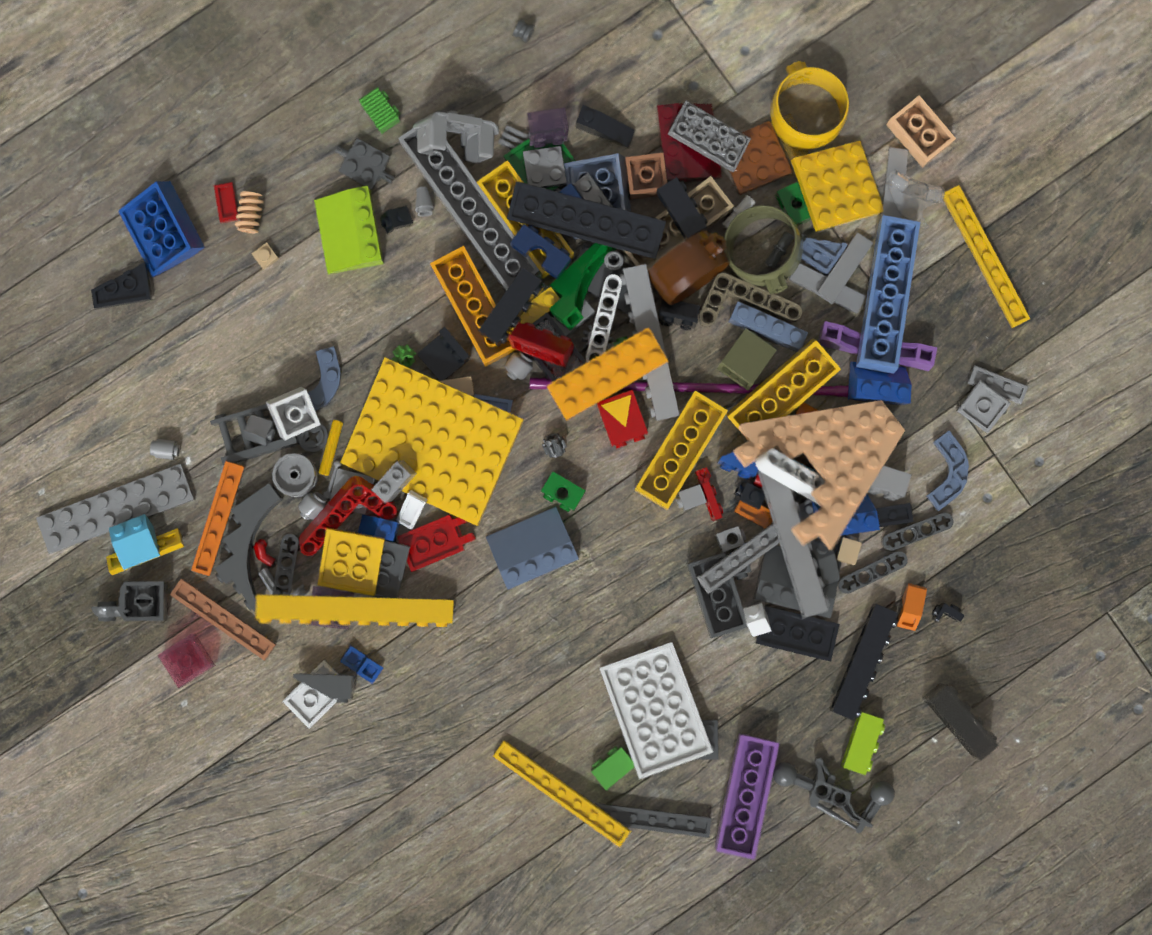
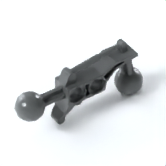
M820 757L814 759L817 768L814 780L798 774L794 765L788 762L779 763L773 771V779L778 785L787 787L794 784L809 790V804L811 807H816L832 818L843 822L856 830L857 833H861L865 826L872 828L873 824L871 821L880 807L890 804L895 797V790L890 783L886 781L876 782L870 790L871 801L862 815L853 810L850 804L851 792L834 784L835 776L828 771L827 766ZM823 772H825L828 776L826 780L824 778ZM819 785L826 786V790L823 793L816 792ZM838 792L844 793V797L840 801L834 799ZM822 800L842 808L851 820L858 822V825L855 826L840 817L839 814L820 804L819 801Z

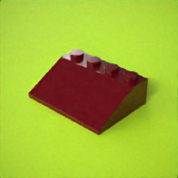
M683 103L657 105V125L661 153L664 154L667 183L675 178H678L679 182L683 181L684 183L703 181L710 176L713 179L722 178L721 167L718 163L668 135ZM692 103L714 116L712 104Z

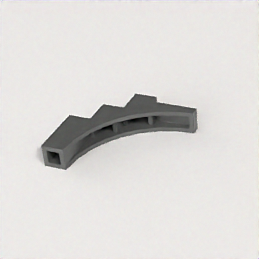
M270 483L231 509L234 513L232 518L238 525L241 524L242 526L223 538L225 549L229 554L233 553L234 555L215 568L217 571L215 575L218 580L225 584L234 582V589L238 594L242 593L245 598V605L249 610L253 609V611H255L257 594L252 581L250 567L252 545L262 521L283 500L273 484Z

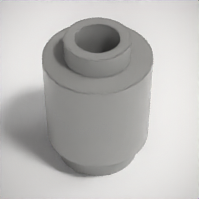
M157 439L151 442L150 455L155 456V458L175 460L176 456L178 457L180 454V445H177V441Z

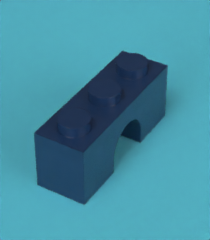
M523 225L510 242L511 247L526 258L535 249L544 251L547 257L542 264V269L558 280L571 262L570 253L563 248L558 249L555 247L554 242L546 236L543 238L538 235L539 231L533 226L529 225L527 227Z

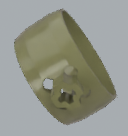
M762 205L742 211L731 221L724 238L727 248L724 251L730 261L729 265L743 281L752 285L767 287L770 294L780 293L788 288L786 280L794 274L801 262L803 254L801 233L793 219L775 207ZM768 218L777 219L793 228L795 232L794 250L788 261L778 270L764 275H752L741 271L735 266L733 259L735 241L740 232L752 222Z

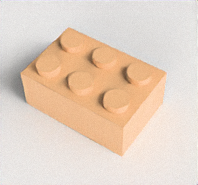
M920 95L890 118L886 124L922 168L948 148L956 139Z

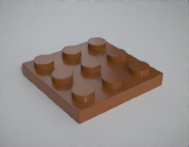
M770 121L742 132L751 140L735 171L731 172L728 170L739 196L792 174Z

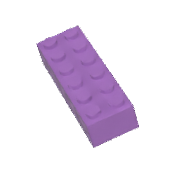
M741 733L738 734L714 847L716 851L755 860L779 747L777 741Z

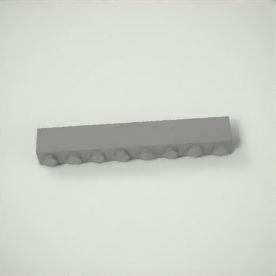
M646 264L623 269V274H620L622 286H626L627 293H624L626 305L630 304L631 308L628 316L630 323H634L635 331H632L633 336L649 327L666 356ZM667 362L642 377L643 380H647L648 387H645L647 399L651 398L652 406H649L651 417H655L656 421L680 416Z
M758 470L760 482L802 617L806 618L828 611L829 601L827 596L823 595L821 589L824 588L823 581L816 573V569H818L815 558L811 557V543L808 542L803 546L791 531L794 526L802 522L798 515L800 507L797 502H794L792 496L795 492Z

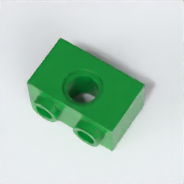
M798 182L776 192L775 197L781 210L788 214L797 226L811 220ZM798 201L801 207L796 209L792 207L791 202Z
M552 471L541 492L544 494L543 498L550 502L554 500L559 502V507L569 512L570 510L575 511L586 490ZM565 488L568 491L567 497L559 498L557 496L558 489Z

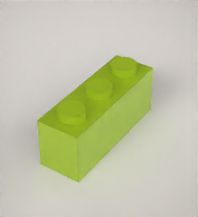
M864 712L860 713L859 717L856 718L841 763L843 768L863 775L870 772L873 761H871L872 755L877 752L879 742H877L879 734L882 735L885 729L884 719Z

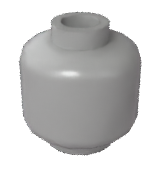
M521 351L520 353L514 352L505 363V368L508 371L506 374L513 380L517 378L525 379L533 369L532 358Z
M308 492L298 505L301 511L300 515L306 520H314L327 505L326 498L319 492Z

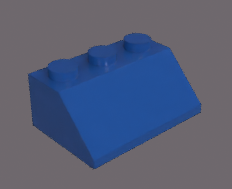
M850 362L848 400L864 402L882 400L884 404L892 405L911 403L912 384L905 367H898L895 373L892 374L856 367V362Z
M867 493L840 536L880 530L877 510ZM812 501L813 513L822 509L820 505Z

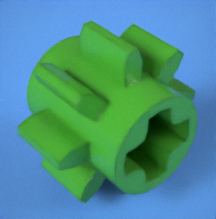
M408 344L405 346L398 345L392 351L395 356L391 359L407 367H410L415 362L413 356L416 353Z

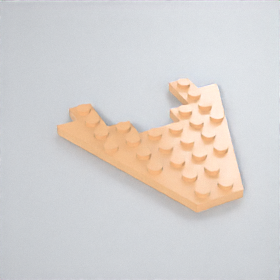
M880 400L741 424L738 429L747 439V442L736 448L733 453L744 468L755 462L758 456L770 449L777 448L780 453L792 460L804 453L826 482L811 493L822 509L794 526L791 531L803 546L819 536L828 549L831 550L902 437L905 429L883 401Z

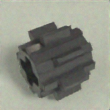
M552 433L543 439L544 443H542L544 452L550 458H557L566 452L565 448H567L563 436H560L559 433Z

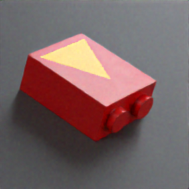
M633 390L596 403L611 447L616 446V449L627 446L626 442L634 440L636 443L645 439L648 431Z

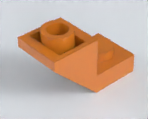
M908 583L902 596L903 608L898 617L897 627L916 630L922 617L927 593L926 587Z

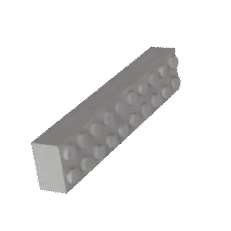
M412 128L398 138L401 146L505 292L522 268H525L536 277L540 275L539 269L529 255L526 258L511 247L510 242L515 237L447 140L445 150L433 149V155L419 153L417 150V130Z

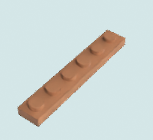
M180 579L170 593L172 597L264 661L277 645L183 579Z

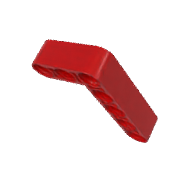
M360 476L351 477L299 536L301 552L306 556L314 555L324 544L326 529H337L359 503L385 520L394 518L397 514L394 500L385 503L372 491L373 484Z

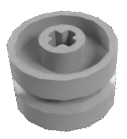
M296 453L281 457L274 465L272 472L276 488L283 494L296 498L304 497L308 492H312L317 486L319 479L315 464L307 457ZM296 472H297V473H298L297 478H295V479L292 478L293 474H296Z

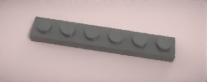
M595 803L596 806L628 828L709 838L711 817Z

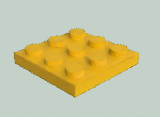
M327 528L317 585L375 596L385 538Z

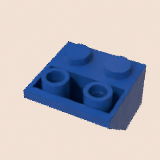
M733 452L722 456L717 464L721 465V469L728 472L734 470L738 472L739 477L747 480L748 478L755 477L759 470L755 462L744 468Z

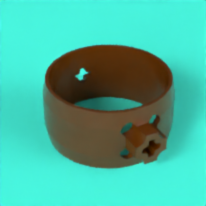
M707 230L699 232L676 246L650 268L648 276L651 283L670 306L681 302L697 292L730 264L724 251L727 249L725 239L716 232L710 234Z

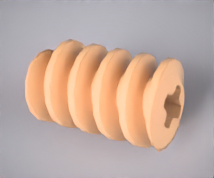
M243 191L240 193V196L244 199L239 200V204L242 206L237 209L241 214L236 215L239 221L235 222V226L239 228L237 230L245 233H258L259 231L254 229V226H260V223L256 222L255 219L261 218L256 212L262 211V208L257 205L263 204V201L259 199L263 195Z

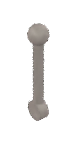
M339 460L334 462L333 474L328 489L324 492L326 499L331 497V489L337 469L341 466Z

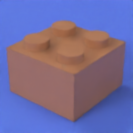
M656 153L625 157L630 200L656 197L657 189L667 183L664 154Z

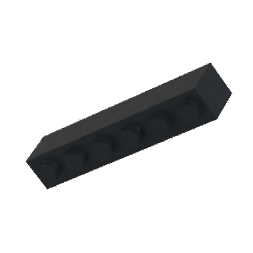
M872 604L829 711L853 721L855 717H859L862 707H860L861 702L866 700L869 689H867L869 682H873L877 673L874 671L877 663L880 664L883 659L884 653H882L884 645L887 646L890 642V630L895 628L898 622L897 612L878 604Z

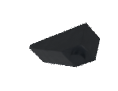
M585 105L582 106L576 121L577 129L629 148L635 130Z

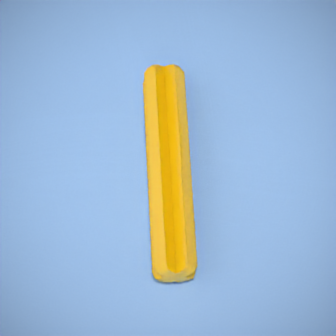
M332 421L319 469V474L329 476L343 426L341 421Z

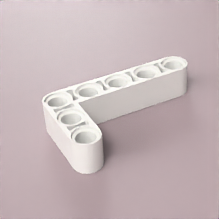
M612 274L605 279L588 346L586 362H589L591 354L600 356L606 351L622 286L621 278L617 275ZM611 279L616 280L618 287L615 289L609 288L608 281ZM610 298L613 300L614 305L607 308L603 305V300ZM606 317L609 320V324L605 327L600 326L598 319ZM601 335L604 338V343L596 345L593 341L595 336Z
M770 449L756 458V466L761 472L817 503L811 493L826 483L821 476L774 449Z

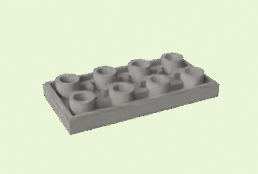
M688 101L683 103L668 132V135L731 172L735 171L751 140L748 136Z

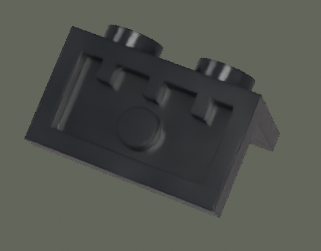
M662 299L658 321H661V324L672 327L675 324L679 325L683 330L690 331L691 328L695 329L698 323L697 318L700 305L679 302L670 306Z
M445 327L439 331L440 335L418 352V356L439 381L446 380L470 360V356Z

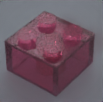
M196 634L188 635L157 655L178 688L188 685L216 666Z

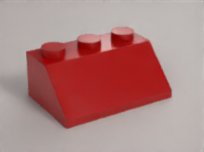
M519 322L510 333L508 339L513 349L566 368L574 349L570 338L554 336L553 332L547 329L541 331L536 329L535 325L528 322L524 324Z

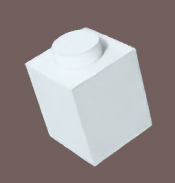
M762 603L743 609L747 626L753 637L771 632L769 618Z

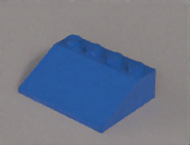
M156 181L118 210L152 277L193 257L205 248L171 181Z

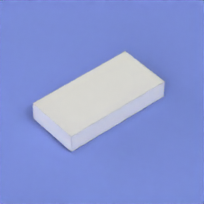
M410 490L396 522L413 530L428 499Z

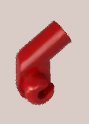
M259 539L254 544L256 558L272 567L276 559L266 553L267 542Z

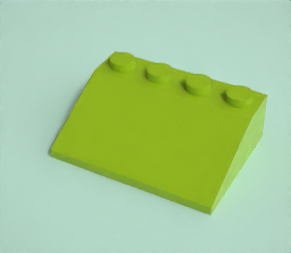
M368 186L348 189L314 200L327 274L384 264L371 191Z

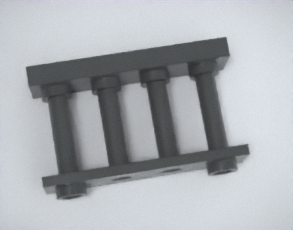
M267 404L228 416L220 414L210 421L211 425H219L226 448V456L221 457L223 465L226 460L239 463L299 445L297 436L287 440L283 438L277 441L269 440L267 446L261 445L257 447L252 444V441L244 439V428L247 424L245 417L256 414L257 417L265 419L263 412L269 410ZM234 420H238L245 444L244 451L241 452L234 450L226 424Z

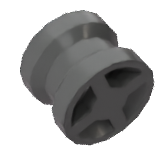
M520 19L514 29L513 36L516 38L520 37L527 43L533 34L535 26L532 24L528 25L525 23V20Z

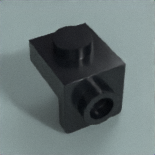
M407 206L387 210L380 217L381 225L387 234L395 229L408 227L413 224Z
M747 482L739 484L734 493L736 501H741L759 510L765 498L762 489Z
M941 603L940 605L937 604L933 609L931 620L938 622L942 615L945 614L953 620L961 622L965 615L960 613L961 609L953 604L949 606Z

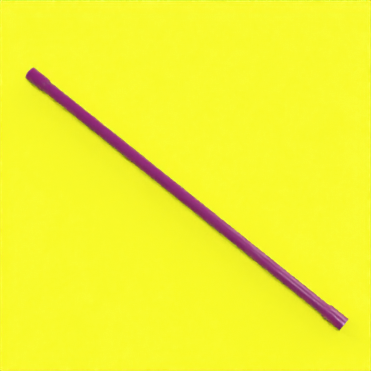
M530 378V389H547V386L551 384L547 378ZM634 381L621 390L645 391V387H648L646 381ZM672 382L674 392L697 391L705 393L749 394L760 385L753 384L749 390H746L739 384ZM821 386L812 395L848 397L849 386Z

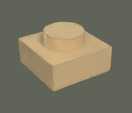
M268 243L252 253L263 270L279 260Z

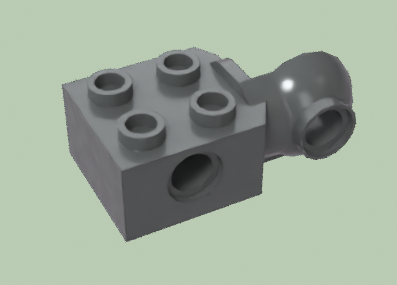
M124 582L120 588L119 606H117V602H98V607H91L92 612L98 617V621H116V617H122L124 621L168 620V582Z

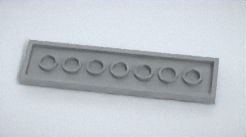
M178 464L42 515L36 519L48 553L53 554L109 532L110 527L143 514L148 518L194 501L195 498L182 464Z

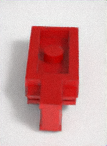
M707 467L697 470L695 474L707 502L705 504L711 520H719L723 518V509L721 504L716 501L715 496H717L715 487L710 485L709 479L711 474Z

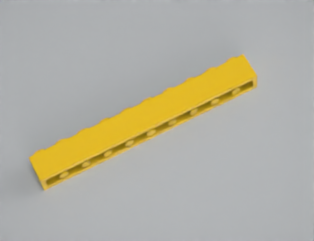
M256 595L255 619H259V623H271V619L279 620V623L290 624L291 620H299V624H311V620H319V624H331V621H339V625H351V621H358V625H370V622H378L380 626H390V622H397V626H409V623H417V626L428 627V623H436V627H447V623H453L454 600Z

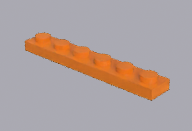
M225 461L191 571L207 576L211 575L245 466Z

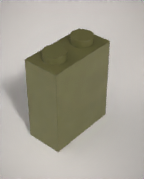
M745 328L717 369L746 390H749L777 350L770 342L762 340L754 331Z

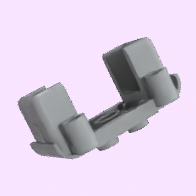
M447 111V113L435 112L416 121L413 125V130H417V150L419 153L433 155V149L445 150L446 131L461 134V148H465V160L476 163L493 157L494 136L499 134L498 126L494 122L482 120V118L475 117L474 114L460 115L457 111Z

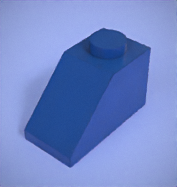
M362 514L358 533L396 542L400 523Z

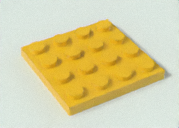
M860 141L803 155L791 160L815 232L884 212Z

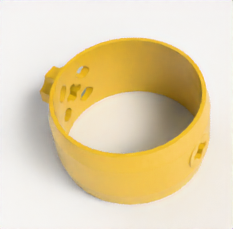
M794 62L787 66L788 76L782 80L773 96L770 106L772 126L779 138L789 146L801 150L818 149L833 141L842 130L849 112L848 94L843 83L831 72L821 68L807 67L805 62ZM798 84L819 86L830 93L835 99L840 112L839 125L831 131L819 135H808L798 132L783 119L778 106L779 95L789 87Z

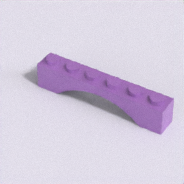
M825 321L821 326L818 343L823 347L858 355L861 333L844 325ZM902 342L899 364L929 371L934 366L937 347L920 343Z

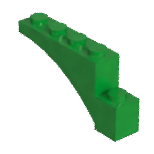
M594 243L561 274L558 280L556 279L550 284L560 298L550 308V311L556 320L569 331L584 318L582 316V309L587 290L595 274L604 263L606 254L615 251L616 248Z

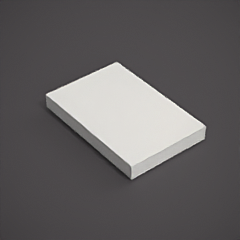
M323 660L310 674L338 673ZM302 682L283 700L287 707L309 729L337 701V699H331Z

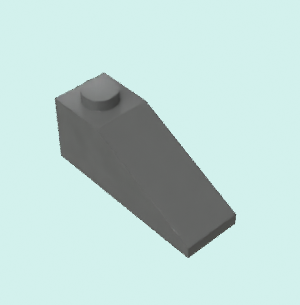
M293 674L294 679L331 699H337V703H348V699H353L354 675Z

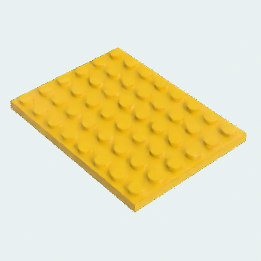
M385 357L340 463L380 481L397 461L404 460L417 474L404 487L402 492L408 494L412 490L428 499L426 503L479 526L524 419Z

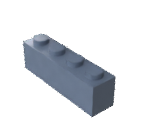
M737 302L728 321L744 330L745 328L752 330L758 336L794 352H798L802 348L808 332L740 302Z

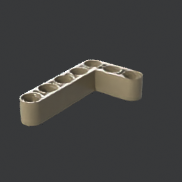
M720 273L713 282L698 320L703 327H711L717 319L726 296L788 323L798 321L802 315V308L794 302L778 295L770 294L764 289L727 273ZM725 279L728 285L720 287L717 281ZM741 286L744 288L745 293L739 295L736 293L735 288ZM753 295H761L762 301L755 302L753 300ZM717 296L720 299V303L712 304L710 297ZM775 301L780 305V308L773 310L770 303ZM794 309L797 312V317H790L788 310ZM709 313L712 316V321H704L702 315Z

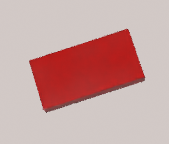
M234 183L214 185L220 223L237 221L236 215L239 213Z

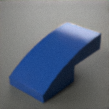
M352 645L348 647L339 660L372 684L383 670L381 665Z

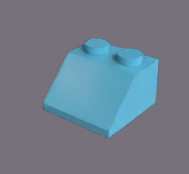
M145 514L109 528L111 543L124 570L160 556L154 526Z

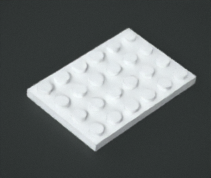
M672 642L600 668L639 779L713 753Z

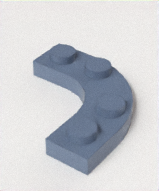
M334 346L316 351L321 378L316 388L308 392L315 411L329 404L340 386L341 369Z
M947 431L932 442L948 464L946 479L941 485L926 495L937 511L953 501L962 492L967 483L968 459L964 449L950 431Z

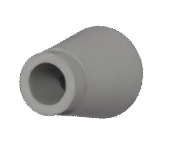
M417 188L415 211L421 217L432 215L434 207L428 188Z
M611 251L606 254L604 263L607 268L617 270L623 265V256L617 251ZM616 261L617 263L616 265H612V263L610 262Z

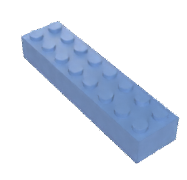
M883 215L878 222L856 367L892 374L898 369L920 222Z

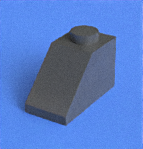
M822 539L811 543V557L815 558L818 569H816L818 577H821L823 585L827 586L839 581V572L833 550H829Z

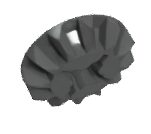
M321 423L319 426L309 430L314 434L318 433L316 436L318 443L313 440L307 441L310 438L308 430L297 435L300 446L310 452L323 449L328 439L327 430Z

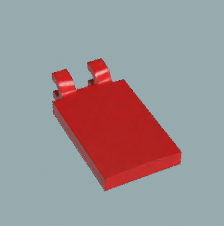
M447 515L397 536L400 544L411 546L407 560L411 572L464 551V544L476 540L474 533L462 536L459 526L468 522L459 517L452 519L451 515Z

